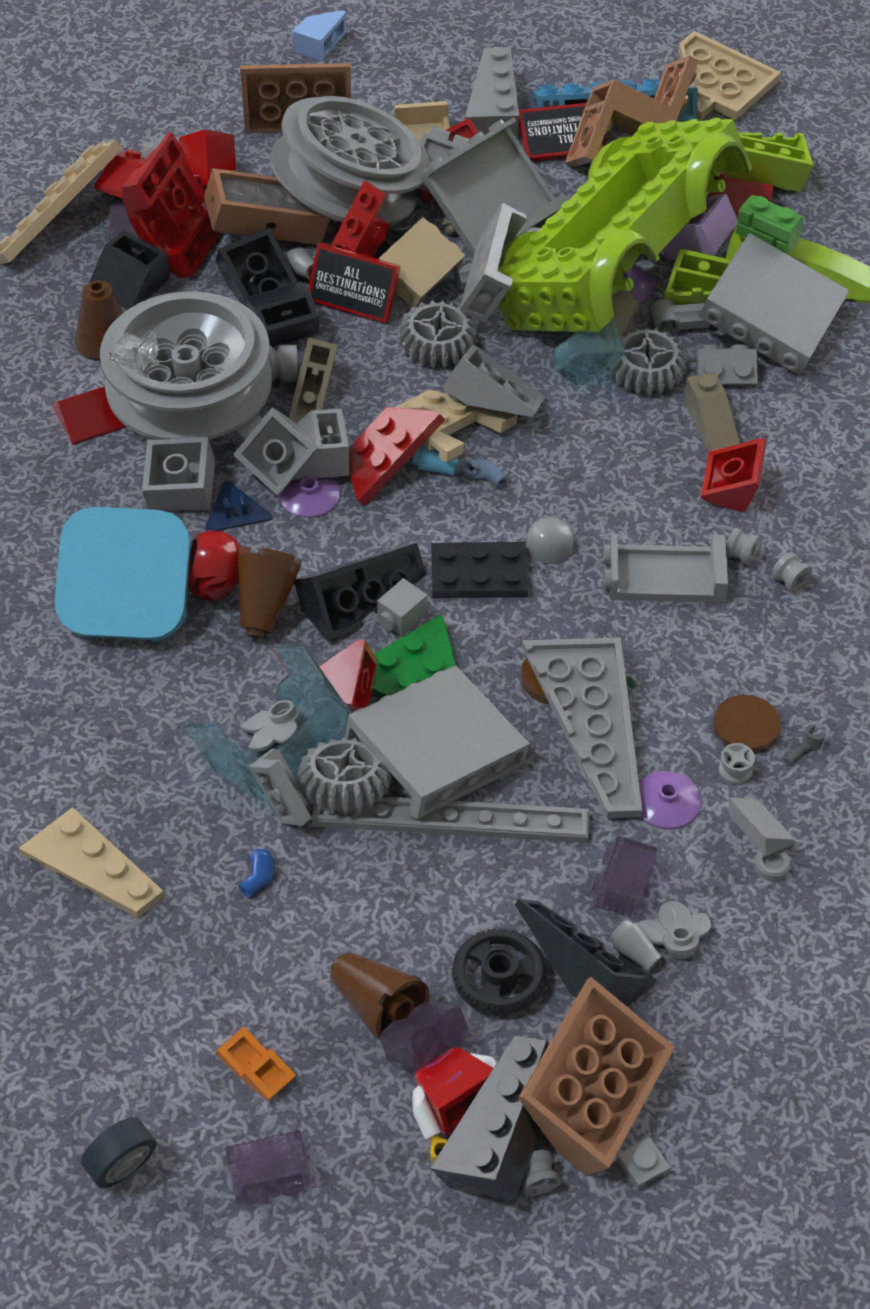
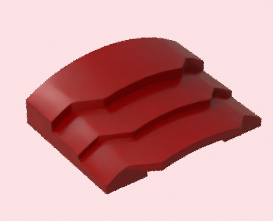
M169 132L157 149L150 153L141 168L135 169L122 187V195L128 218L138 237L168 254L169 271L179 278L192 277L220 235V232L213 231L204 198L205 190L190 170L185 160L186 155L172 132Z

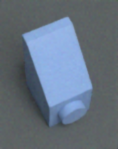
M341 10L306 17L293 30L294 52L322 61L347 32L346 12Z

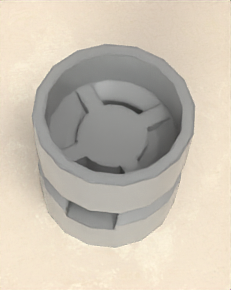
M297 345L280 346L277 351H274L272 346H269L268 360L272 370V384L276 379H279L281 384L297 383Z

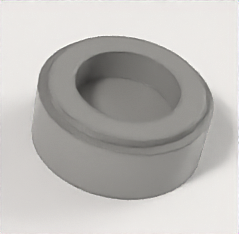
M779 850L768 856L759 851L755 858L754 868L756 873L764 880L779 881L785 878L789 872L790 858L784 850Z

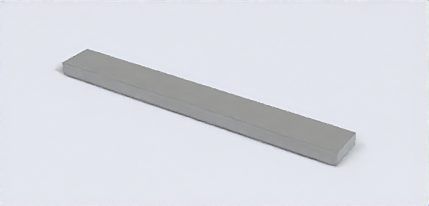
M383 796L382 802H374L372 809L362 807L360 813L355 810H349L346 815L344 811L337 810L332 814L329 808L319 810L317 804L313 805L312 826L588 842L589 809L453 801L416 819L409 811L411 798Z

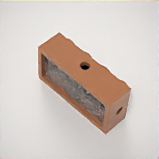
M212 169L204 198L213 231L223 234L232 233L251 236L270 228L277 241L286 240L316 245L322 243L330 219L314 212L298 201L280 183L277 177Z

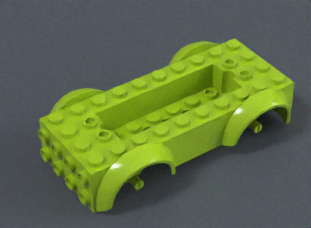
M713 118L706 121L691 119L686 122H676L674 120L665 123L646 122L638 127V131L632 137L618 138L602 147L591 163L588 181L577 189L572 198L565 201L561 205L562 208L554 216L548 218L545 222L546 224L539 231L520 234L510 240L502 249L497 271L513 278L510 289L498 305L509 329L517 331L599 332L614 318L612 295H615L618 290L631 291L634 286L631 278H623V273H627L633 267L639 254H646L649 260L657 262L660 259L658 254L692 218L707 209L706 196L710 192H723L725 190V181L714 180V177H718L722 172L742 171V173H748L753 169L734 120Z

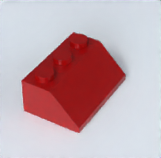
M125 149L124 153H118L106 165L97 179L94 189L123 198L122 187L133 171L140 169L147 158L141 157V152L132 149ZM193 174L197 181H199V175Z

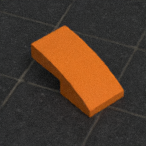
M242 1027L219 1047L215 1054L250 1088L267 1101L271 1100L296 1077V1074L271 1048L267 1051L245 1027Z

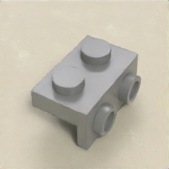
M704 345L701 349H697L694 355L697 375L716 372L722 386H756L758 384L757 349H749L748 345H733L731 349H719L718 345Z

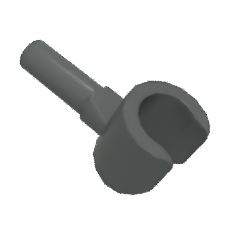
M808 726L802 743L785 758V762L791 765L808 750L817 751L820 749L826 733H823L820 737L812 736L816 726Z

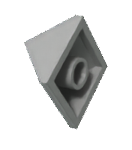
M271 408L233 455L277 496H280L318 450V447L305 429L275 408Z

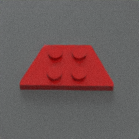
M386 407L349 447V470L355 497L363 506H366L437 430L445 421L443 416L437 411Z

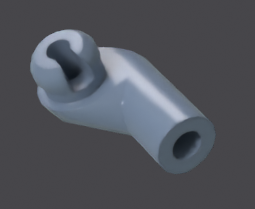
M468 459L462 465V471L469 479L488 480L498 489L508 481V477L489 460Z

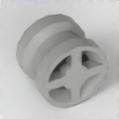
M734 528L726 544V557L729 559L733 557L738 558L742 564L748 566L757 551L760 536L754 534L748 536L743 533L742 529Z
M793 552L783 555L772 570V577L777 581H783L790 592H795L805 585L812 574V567L807 563H800L798 556Z
M733 743L726 746L721 753V762L719 764L720 777L731 785H741L749 781L755 762L753 750L741 743ZM737 765H742L741 768H735Z
M533 1151L522 1183L525 1195L536 1196L551 1192L560 1185L559 1175L552 1169L554 1160L550 1151Z

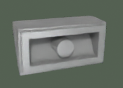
M729 798V816L765 856L796 844L792 835L758 799Z

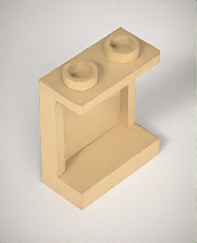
M447 101L399 104L394 106V117L403 123L419 142L423 133H429L432 126L442 130L450 128Z
M423 217L379 259L401 265L395 293L410 307L417 308L420 302L423 303L426 295L452 270L455 271V268L461 265L465 255L455 243L450 242L440 233L437 226L429 223Z

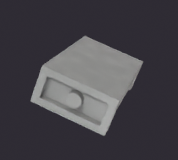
M502 203L478 239L460 311L486 323L510 289L513 278L498 272L497 269L502 249L510 240L516 237L527 221L528 216L525 213Z
M611 533L610 544L603 547V563L609 564V569H604V588H610V600L725 603L728 588L725 535L712 534L710 547L622 545L617 544V533Z

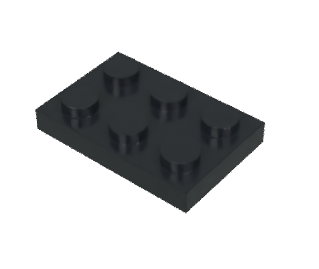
M525 542L431 543L432 598L528 597Z

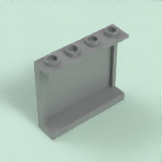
M515 118L505 123L502 119L488 128L490 132L486 135L481 131L468 140L469 145L466 147L459 144L447 153L449 155L448 158L443 160L440 156L427 165L429 170L421 177L473 257L478 239L502 203L528 216L527 221L516 235L518 236L557 213L562 208L561 205L568 200L564 193L556 198L553 196L509 127L516 122Z
M749 233L708 296L698 317L751 348L757 349L759 353L769 357L785 368L801 374L849 290Z
M456 665L445 671H438L432 677L419 683H412L398 693L384 696L370 706L355 710L348 716L345 734L346 740H351L358 736L412 796L409 811L416 819L518 769L525 764L530 745Z

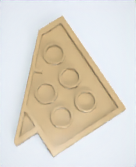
M693 31L679 43L678 53L680 59L691 56L699 60L696 67L697 76L692 85L698 87V120L700 121L713 110L737 120L780 81V71L696 31Z

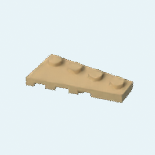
M73 807L19 847L20 855L44 865V868L55 874L59 873L82 889H89L100 895L101 899L136 918H139L164 898L163 890Z

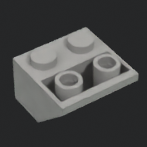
M342 408L310 411L297 424L307 431L318 447V450L293 480L303 479L304 477L334 478L349 476V445Z

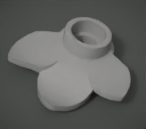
M282 700L273 704L268 711H261L240 725V728L243 731L254 734L248 746L249 750L254 752L264 751L272 747L275 742L284 744L289 741L297 732V722L301 718V712L293 702Z
M668 901L662 904L658 912L659 918L639 922V925L652 944L664 945L668 953L677 959L691 957L699 946V939L707 935L711 928V922L706 913L691 915L684 904L676 901Z

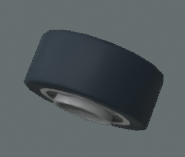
M129 1117L117 1122L97 1136L82 1154L80 1164L99 1188H109L142 1167L155 1151L157 1141L138 1117Z

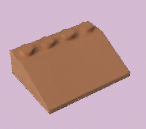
M351 63L240 65L245 133L283 132L282 119L286 110L295 102L306 98L337 96L352 99Z
M590 977L582 987L518 1099L561 1156L585 1175L608 1169L612 1164L675 1047Z

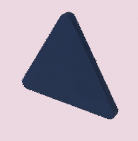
M226 481L223 483L205 526V531H221L270 521L272 514L234 484Z

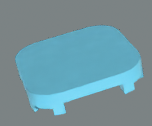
M89 507L72 514L64 524L60 536L55 609L61 623L77 636L85 638L102 637L159 642L166 641L167 637L176 633L180 626L185 624L188 614L186 603L191 549H193L192 537L182 520L172 513L149 509Z

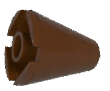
M95 280L86 284L82 290L75 345L78 352L92 360L91 358L100 359V348L105 333L112 323L123 314L111 285L107 282Z
M240 547L237 555L240 628L246 630V636L264 639L265 634H272L301 569L302 559L295 560V556L292 554L267 548H260L257 554L250 553L251 547Z
M353 952L337 957L331 966L330 979L372 1035L385 1044L399 1042L408 1036L416 1028L411 1024L416 1016L419 1014L423 1017L427 1010L430 999L429 987L417 976Z

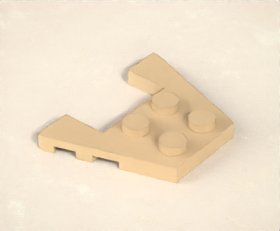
M435 390L425 391L396 406V408L437 411L443 416L445 421L424 442V446L429 450H434V448L438 450L439 458L446 463L462 455L465 443L449 436L452 433L473 422H478L502 433L513 427L517 423L518 414L470 406L462 401L456 402L447 394Z

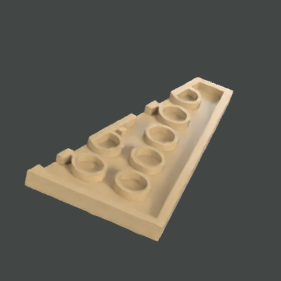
M116 140L107 143L101 141L96 146L91 145L76 162L63 172L62 178L58 182L56 181L44 191L46 196L27 217L18 223L17 229L13 234L6 236L0 241V264L11 262L123 149Z

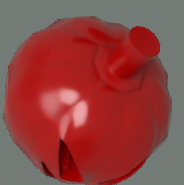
M207 530L196 535L192 540L193 549H191L188 589L203 600L219 601L228 597L238 584L237 555L239 548L242 546L236 538L223 531Z

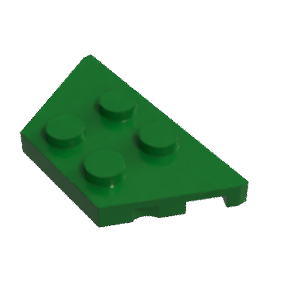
M442 615L435 617L374 653L378 663L371 695L377 698H383L387 695L391 696L404 690L412 683H419L432 677L438 671H445L455 666Z

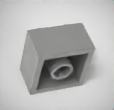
M208 437L147 440L142 492L149 510L186 511L211 509L215 456Z

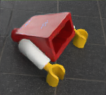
M455 1047L439 1057L433 1052H426L419 1058L417 1063L419 1070L414 1075L417 1087L412 1092L413 1115L424 1138H429L432 1144L430 1158L433 1163L437 1158L435 1151L440 1148L443 1149L448 1141L441 1139L439 1133L443 1132L447 1136L455 1130L497 1064L493 1057L469 1054L463 1049Z

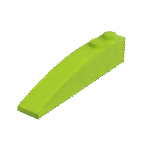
M736 227L726 254V259L730 260L733 259L745 240L744 237L736 234ZM800 238L797 245L788 254L789 256L848 289L849 293L845 299H854L857 303H870V266L845 254Z

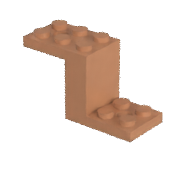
M687 56L668 63L654 98L615 79L594 86L565 163L577 167L592 162L602 149L603 144L601 143L604 135L609 132L611 126L633 136L638 131V127L646 122L665 123L670 120L678 122L677 118L680 110L685 107L688 100V95H686L688 88L697 76L696 67L699 60Z

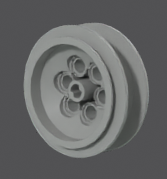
M337 96L306 98L295 102L286 110L282 119L283 136L278 138L272 147L270 163L277 179L298 201L322 216L343 223L365 180L387 194L376 216L377 218H382L390 225H393L411 215L417 202L416 188L424 183L421 177L429 170L427 165L430 163L425 148L403 123L375 106L355 99Z
M186 291L168 293L147 299L121 314L108 328L101 343L100 361L104 376L106 377L105 390L111 410L127 427L152 439L196 437L213 439L228 434L246 424L262 409L272 387V370L268 360L269 338L263 323L248 307L222 295Z

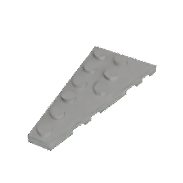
M621 638L522 640V650L606 818L641 817L642 805Z

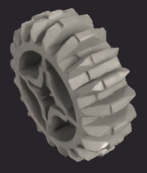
M444 299L441 303H435L431 300L430 304L426 305L420 302L418 308L411 307L410 312L404 314V318L399 326V343H401L404 355H409L412 362L419 360L421 367L430 363L433 369L436 364H441L445 369L449 362L457 366L458 361L463 358L473 344L476 346L478 339L477 325L473 317L460 311V307L457 308L455 302L450 305L445 304Z
M646 326L643 330H638L634 327L631 333L624 332V336L621 337L620 343L617 345V350L610 354L607 365L609 366L611 378L616 380L617 386L624 385L626 392L633 388L637 396L641 391H646L649 397L652 391H656L661 396L664 389L671 392L674 385L679 386L686 374L688 357L684 344L678 342V337H670L669 331L661 333L658 327L655 330H648Z
M344 737L340 741L330 738L328 744L318 742L317 749H308V754L302 757L300 771L298 772L303 796L308 798L309 804H317L319 810L329 808L332 814L337 810L344 811L346 815L349 810H355L360 813L362 807L372 809L374 802H382L383 796L388 794L391 780V772L365 743L359 741L358 737L353 741L346 740Z

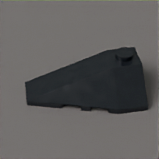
M413 543L296 578L294 585L301 610L326 640H330L359 629L364 625L361 620L372 611L378 613L377 600L403 578L411 584L415 583L425 574V569L418 543Z
M518 899L515 903L516 908L567 990L575 998H577L585 982L590 977L625 1006L630 1005L656 983L657 980L623 954L617 958L606 951L600 950L604 944L596 937H590L582 932H573L576 927L574 923L541 902Z

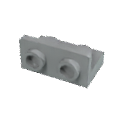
M271 749L249 766L277 817L283 824L302 826L312 818L306 809L309 801L303 796L301 787L279 749Z

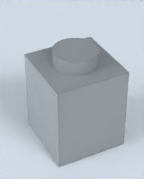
M403 578L377 600L379 623L386 630H393L400 636H403L427 615V594Z

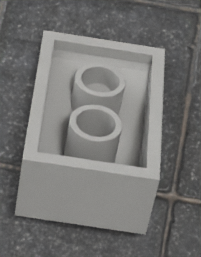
M474 344L442 386L446 390V394L456 402L462 401L470 406L533 417L545 399V396Z

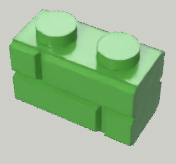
M751 195L739 210L736 234L746 238L751 233L788 255L800 240L804 216L793 212L788 207H781L771 203L762 196Z

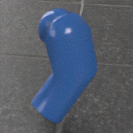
M266 849L252 851L249 856V861H252V875L238 885L239 890L248 899L273 880L274 859Z

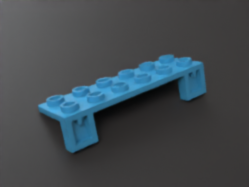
M645 79L643 84H636L631 80L619 81L648 96L656 95L660 84L659 79ZM591 82V87L580 86V83L564 84V88L559 89L552 84L538 85V90H532V96L537 100V108L565 105V100L589 99L592 88L605 82ZM691 84L686 94L688 95L687 103L680 110L677 118L678 121L698 120V87Z

